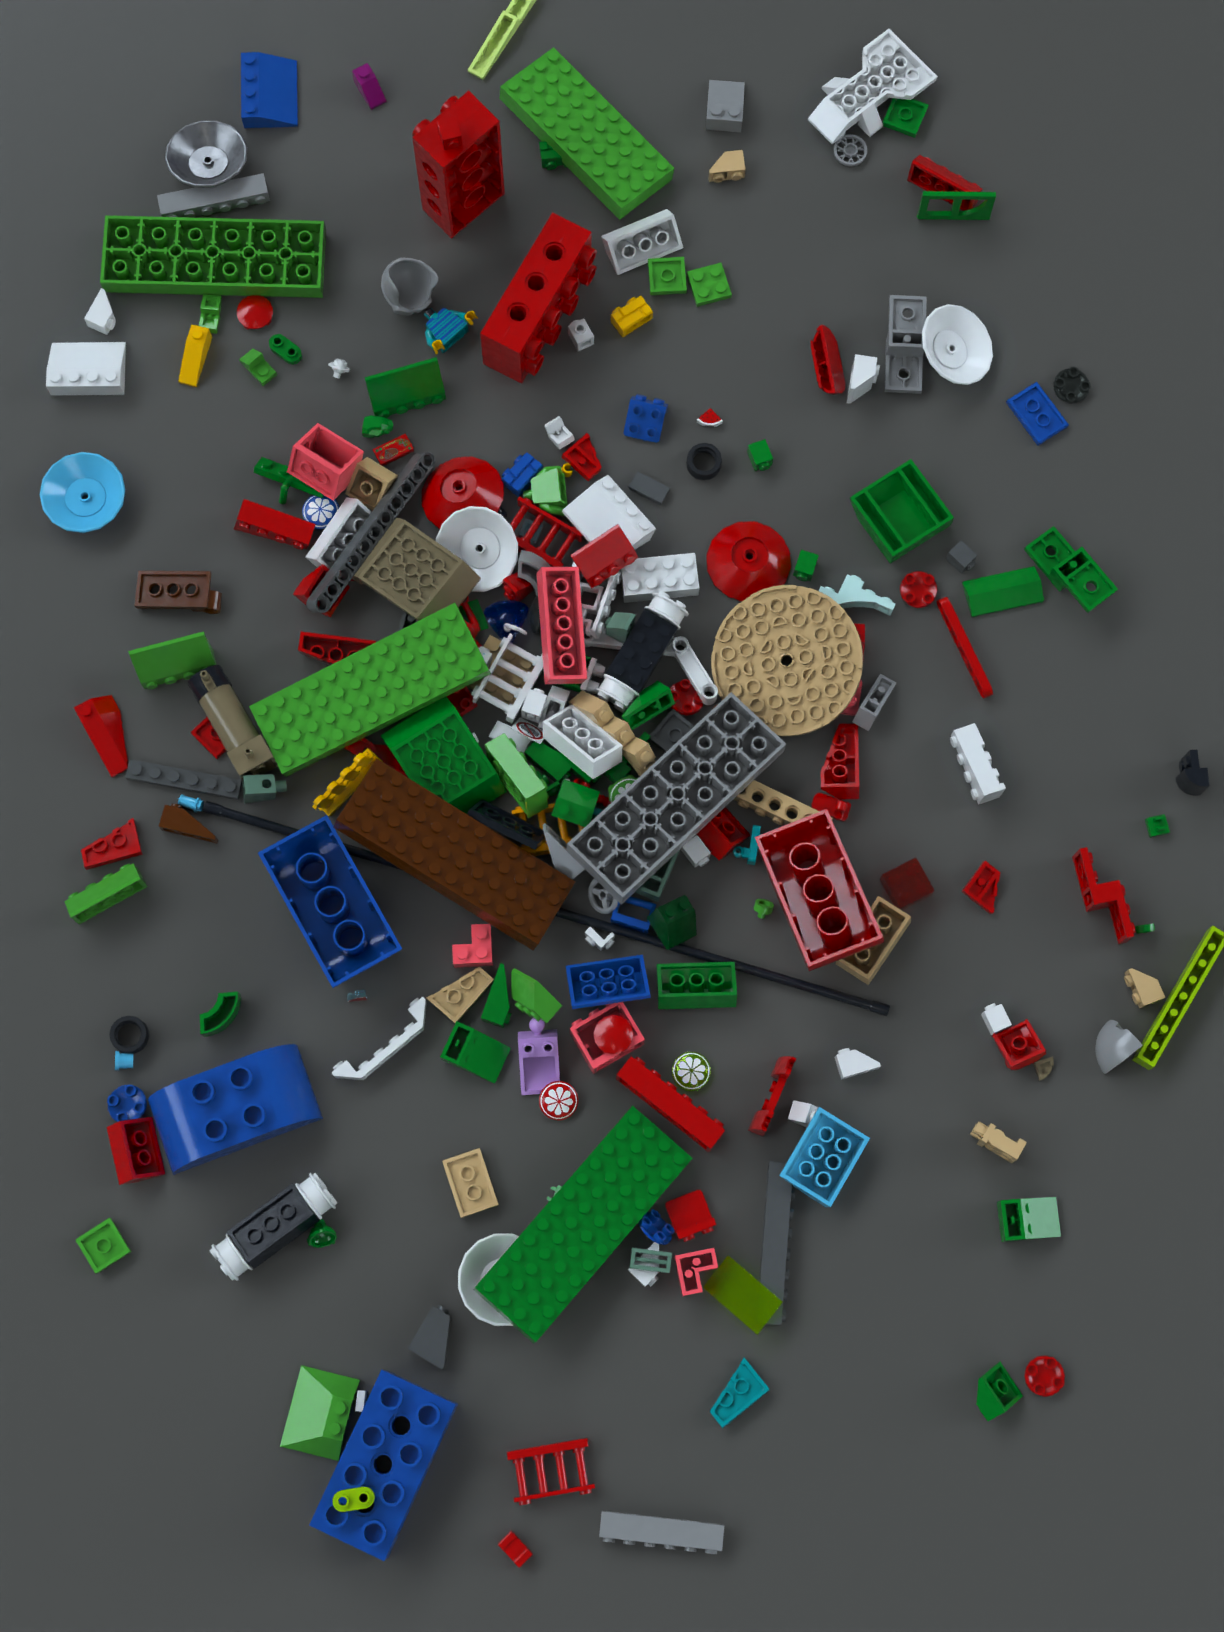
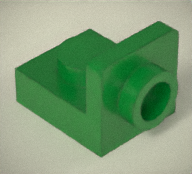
M537 771V777L543 779L548 787L546 789L548 796L552 797L559 792L558 789H560L559 781L548 786L550 783L545 774L541 775Z

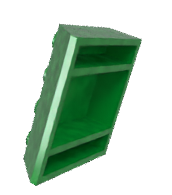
M912 459L850 497L859 522L890 564L951 526L954 519L951 512Z

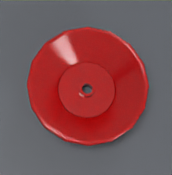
M472 456L456 457L440 464L428 476L422 488L421 505L427 519L440 529L442 523L451 514L469 506L487 507L498 513L504 500V483L498 470L487 461Z
M755 521L737 522L723 528L712 539L706 554L707 572L714 586L727 597L739 601H744L751 594L762 589L784 585L791 569L790 551L783 537L770 526ZM751 555L753 558L747 559L746 556Z

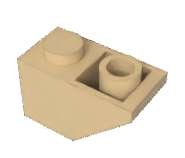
M743 150L724 152L709 170V182L719 183L723 180L731 179L737 181L744 178L746 169Z
M1133 968L1125 972V983L1128 987H1131L1133 992L1132 999L1139 1008L1159 1002L1165 998L1158 979Z

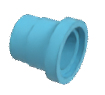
M115 1051V1071L133 1068L134 1053Z

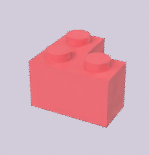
M472 924V944L452 945L454 968L493 966L491 925Z
M714 1248L674 1256L682 1297L703 1292L699 1272L718 1268Z

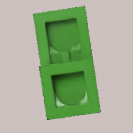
M203 294L199 326L209 328L210 333L217 334L222 297L221 295Z

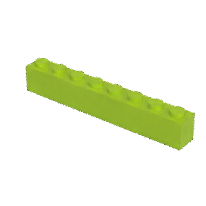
M1215 926L1207 929L1141 1043L1143 1046L1137 1050L1132 1061L1147 1070L1155 1067L1223 949V931Z

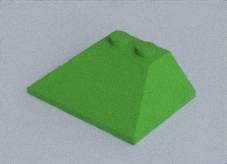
M301 1365L280 1447L339 1461L348 1419L360 1380Z

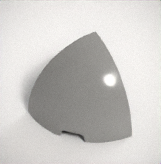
M1107 1021L1101 1028L1095 1045L1097 1062L1104 1074L1108 1073L1143 1045L1128 1029L1124 1030L1117 1021Z

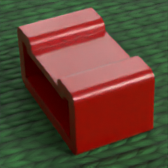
M512 1530L498 1543V1546L519 1568L533 1555Z

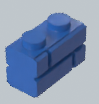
M528 452L523 456L519 455L514 461L515 465L511 469L507 468L502 474L504 486L517 497L521 496L524 490H527L531 485V479L543 469V465Z

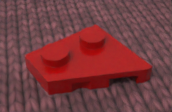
M983 861L961 892L989 914H993L1000 872L987 861Z

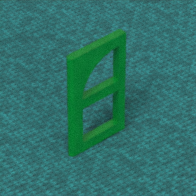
M923 191L917 219L990 220L996 192ZM929 199H954L951 211H927ZM962 199L985 200L973 209L959 211Z

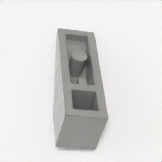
M880 674L859 707L852 722L869 731L894 689L896 682Z
M544 823L542 825L554 868L573 880L585 869L566 851L567 843Z

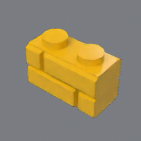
M642 296L632 297L627 301V305L622 308L617 307L612 311L611 323L622 337H625L653 319V310Z

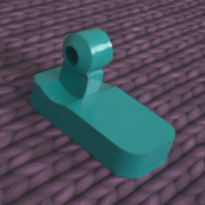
M753 825L749 848L736 846L733 849L734 857L748 859L747 864L755 865L758 849L755 837L760 835L761 826Z

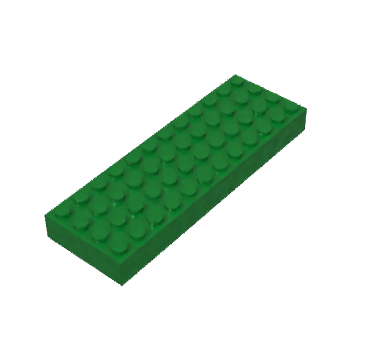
M632 1106L473 1290L533 1344L536 1343L693 1158Z

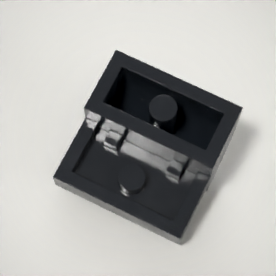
M1198 749L1189 750L1179 761V771L1181 773L1175 779L1178 787L1184 793L1198 796L1210 786L1208 768H1200Z

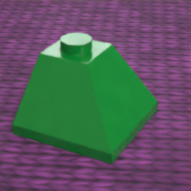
M1001 1362L995 1364L978 1380L976 1405L987 1421L1005 1413L1023 1397Z

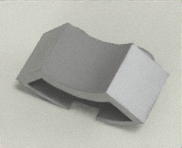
M521 550L518 560V577L530 582L535 589L536 596H538L536 573L541 567L551 566L537 554Z

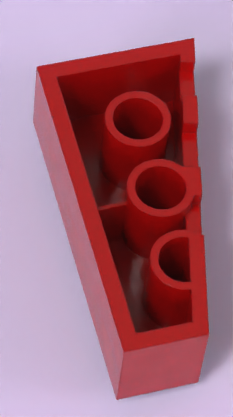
M243 499L234 530L289 544L296 549L303 550L308 548L316 524Z
M301 631L298 651L305 656L332 665L374 644L376 641Z

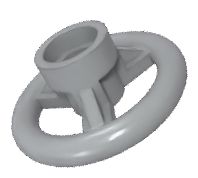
M594 878L588 889L589 901L597 912L609 914L616 909L618 901L605 888H596L595 886L599 882ZM594 894L602 900L603 908L597 904Z

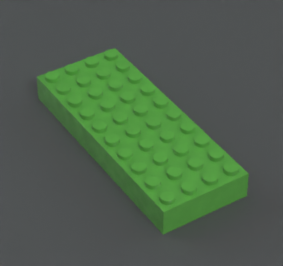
M554 47L500 86L499 99L542 142H547L562 157V162L619 220L672 180L674 167Z

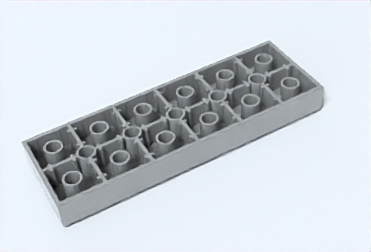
M731 692L567 843L566 851L622 905L784 752L786 743Z

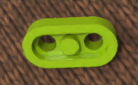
M369 1487L340 1490L333 1497V1506L340 1512L365 1509L374 1503L375 1494ZM361 1494L367 1495L368 1499L366 1502L360 1500ZM341 1497L346 1498L347 1503L345 1505L340 1504L339 1499Z

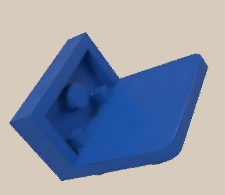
M636 394V397L632 396L630 399L624 435L657 443L660 440L668 404L664 403L665 401L662 399L654 398V400L646 399L647 396Z

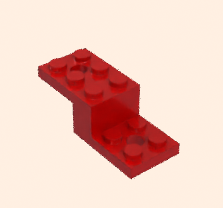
M1087 847L1080 848L1072 858L1086 912L1109 907L1118 945L1126 943L1134 937L1136 931L1135 925L1130 921L1129 917L1131 913L1130 906L1125 902L1124 896L1126 892L1124 885H1121L1120 880L1097 884L1098 875L1096 871H1093L1092 853L1088 852Z

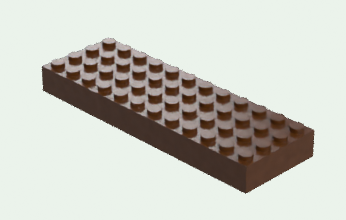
M377 758L333 826L336 830L533 951L541 941L576 882Z

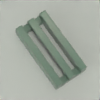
M632 1248L630 1268L670 1273L672 1253ZM635 1254L666 1256L667 1260L635 1257ZM634 1262L664 1264L666 1268L635 1265Z

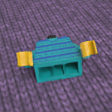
M429 308L424 313V316L429 320L426 323L425 331L427 345L434 350L435 354H438L437 350L439 349L444 354L469 332L467 323L473 325L472 320L478 319L474 311L464 313L446 308L436 313L432 308Z

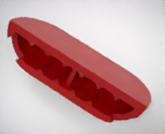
M820 325L816 329L817 333L814 339L811 340V352L817 382L820 389H823L824 392L833 395L840 394L845 390V378L838 344L832 331L825 325Z

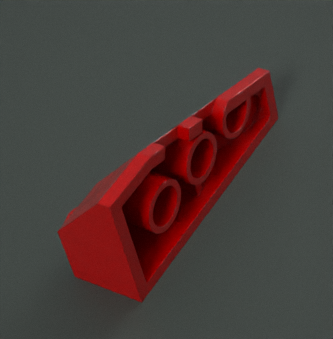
M839 724L832 740L831 748L827 753L826 761L821 769V790L840 800L859 799L858 725Z

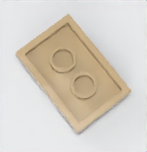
M480 1148L442 1161L461 1218L499 1205Z

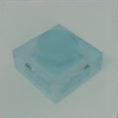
M525 519L519 533L520 538L525 536L534 521ZM542 524L539 526V528L531 538L530 542H533L535 544L537 543V540L543 529Z

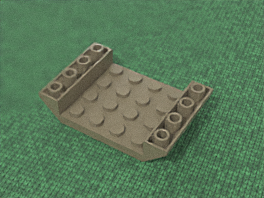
M396 518L352 579L360 585L366 584L419 621L453 603H456L457 607H459L481 580V577L451 551L406 520Z

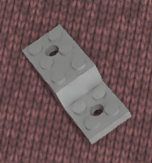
M889 296L884 392L922 393L924 354L922 330L926 320V296ZM910 311L912 313V317H904L903 312ZM906 371L909 376L902 378L899 376V372Z

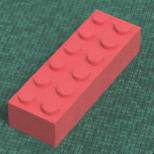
M541 567L536 575L545 684H582L587 679L579 567Z

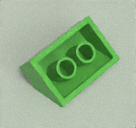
M515 968L512 970L511 998L516 1002L515 1007L522 1013H526L529 1017L532 1016L538 1022L542 1020L548 1023L563 1005L537 980Z

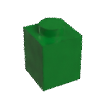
M766 439L748 445L747 454L754 471L769 469L772 466L773 457Z
M801 549L793 576L800 581H811L819 555Z

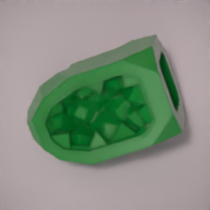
M365 416L362 436L374 438L389 434L393 430L394 424L392 420L384 417Z

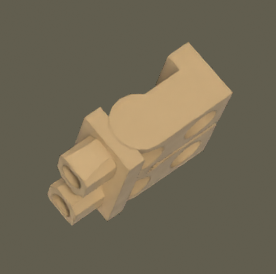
M981 1122L975 1124L970 1135L979 1140L977 1145L985 1146L988 1150L1010 1163L1018 1159L1027 1143L1020 1138L1016 1142L1005 1136L1003 1131L995 1129L996 1126L992 1123L988 1126Z

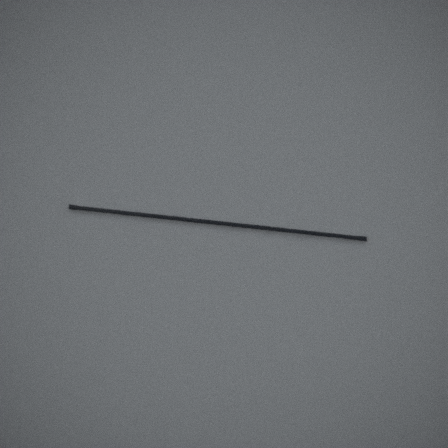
M206 801L203 807V812L219 817L222 816L286 836L299 830L225 808L222 805ZM343 843L349 855L401 870L372 851ZM560 908L556 914V917L606 932H613L616 935L666 949L657 936ZM679 944L669 949L670 951L706 962H735L736 971L867 1009L870 1012L887 1016L890 1005L867 1000L687 945Z

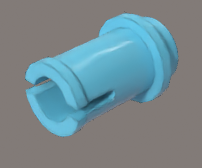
M181 794L178 805L192 809L194 812H201L204 801L199 797L195 799Z

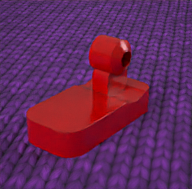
M816 793L811 808L817 811L827 809L830 817L844 822L848 818L851 804L823 793Z

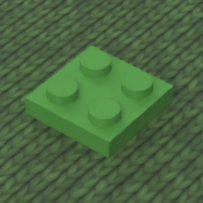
M684 257L648 259L650 295L687 293Z
M722 263L687 271L686 275L697 307L732 297Z
M108 1218L75 1239L95 1274L100 1273L132 1252L112 1218Z

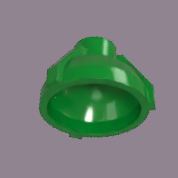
M320 1220L311 1229L307 1243L309 1246L311 1245L316 1248L326 1247L335 1243L337 1235L332 1227L327 1226L324 1220Z

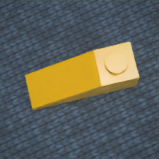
M191 324L185 343L179 383L197 387L212 341L209 328Z

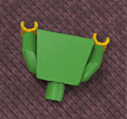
M565 463L563 467H544L531 479V489L523 491V498L533 500V504L549 514L564 516L562 510L568 506L565 477H570L573 472L566 471L565 469H570L571 465Z

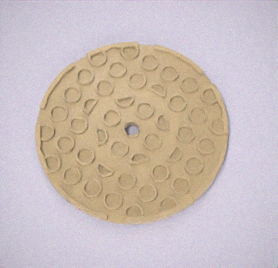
M796 585L772 586L755 592L741 603H738L723 620L716 634L711 655L712 676L722 700L732 692L777 736L804 735L832 722L851 702L862 676V644L858 631L849 615L829 596L812 588ZM784 656H791L792 663L785 666L782 664Z

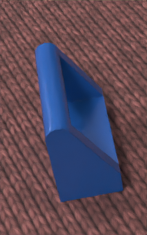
M632 896L625 901V903L650 910L649 915L655 910L657 905ZM618 902L616 909L613 910L611 923L648 934L650 927L648 919L645 922L619 914L620 903Z

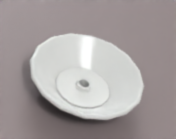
M947 304L935 308L926 318L922 330L923 349L930 365L941 377L954 384L969 385L980 381L989 371L993 358L992 341L985 325L973 312L962 306Z
M469 506L455 511L442 523L436 537V542L461 558L481 577V580L472 592H486L499 587L503 583V579L512 574L518 561V541L512 526L501 514L487 507ZM478 545L483 547L482 551L477 549Z
M497 1233L478 1240L465 1253L458 1270V1290L464 1305L477 1319L494 1326L513 1325L473 1289L519 1237L513 1233Z

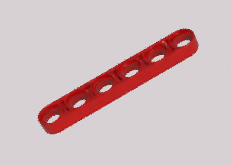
M947 597L937 600L938 609L979 694L983 699L993 695L988 678L950 600Z

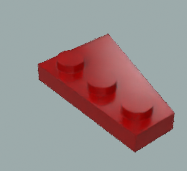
M134 818L128 820V823L122 827L112 830L113 832L106 837L99 838L81 849L86 870L143 855Z

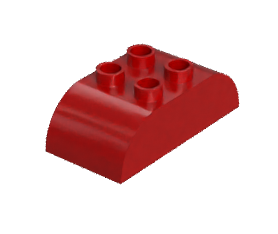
M827 809L755 837L767 873L809 972L884 943V937Z

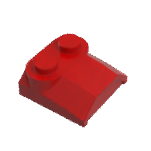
M1028 1019L992 1035L1005 1059L1006 1066L1011 1070H1019L1028 1066L1046 1054V1049Z

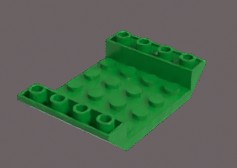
M447 697L425 707L380 735L409 779L466 814L480 800L483 799L490 803L507 792L492 764Z

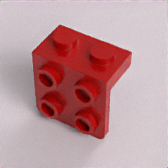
M701 1190L690 1192L665 1203L678 1241L681 1239L684 1242L695 1238L694 1234L702 1232L703 1235L714 1231L713 1227L717 1225L714 1217L712 1218Z

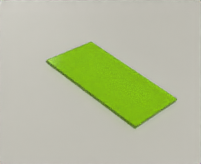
M729 1255L703 1287L757 1335L783 1303Z

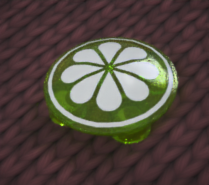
M685 1052L674 1061L672 1076L675 1083L682 1089L695 1091L707 1084L711 1076V1067L708 1060L700 1053Z

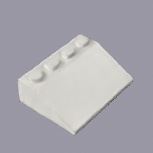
M126 342L52 343L46 371V388L50 395H124Z
M609 475L596 481L562 510L563 514L588 542H591L619 524L634 550L650 541L656 530L653 524Z

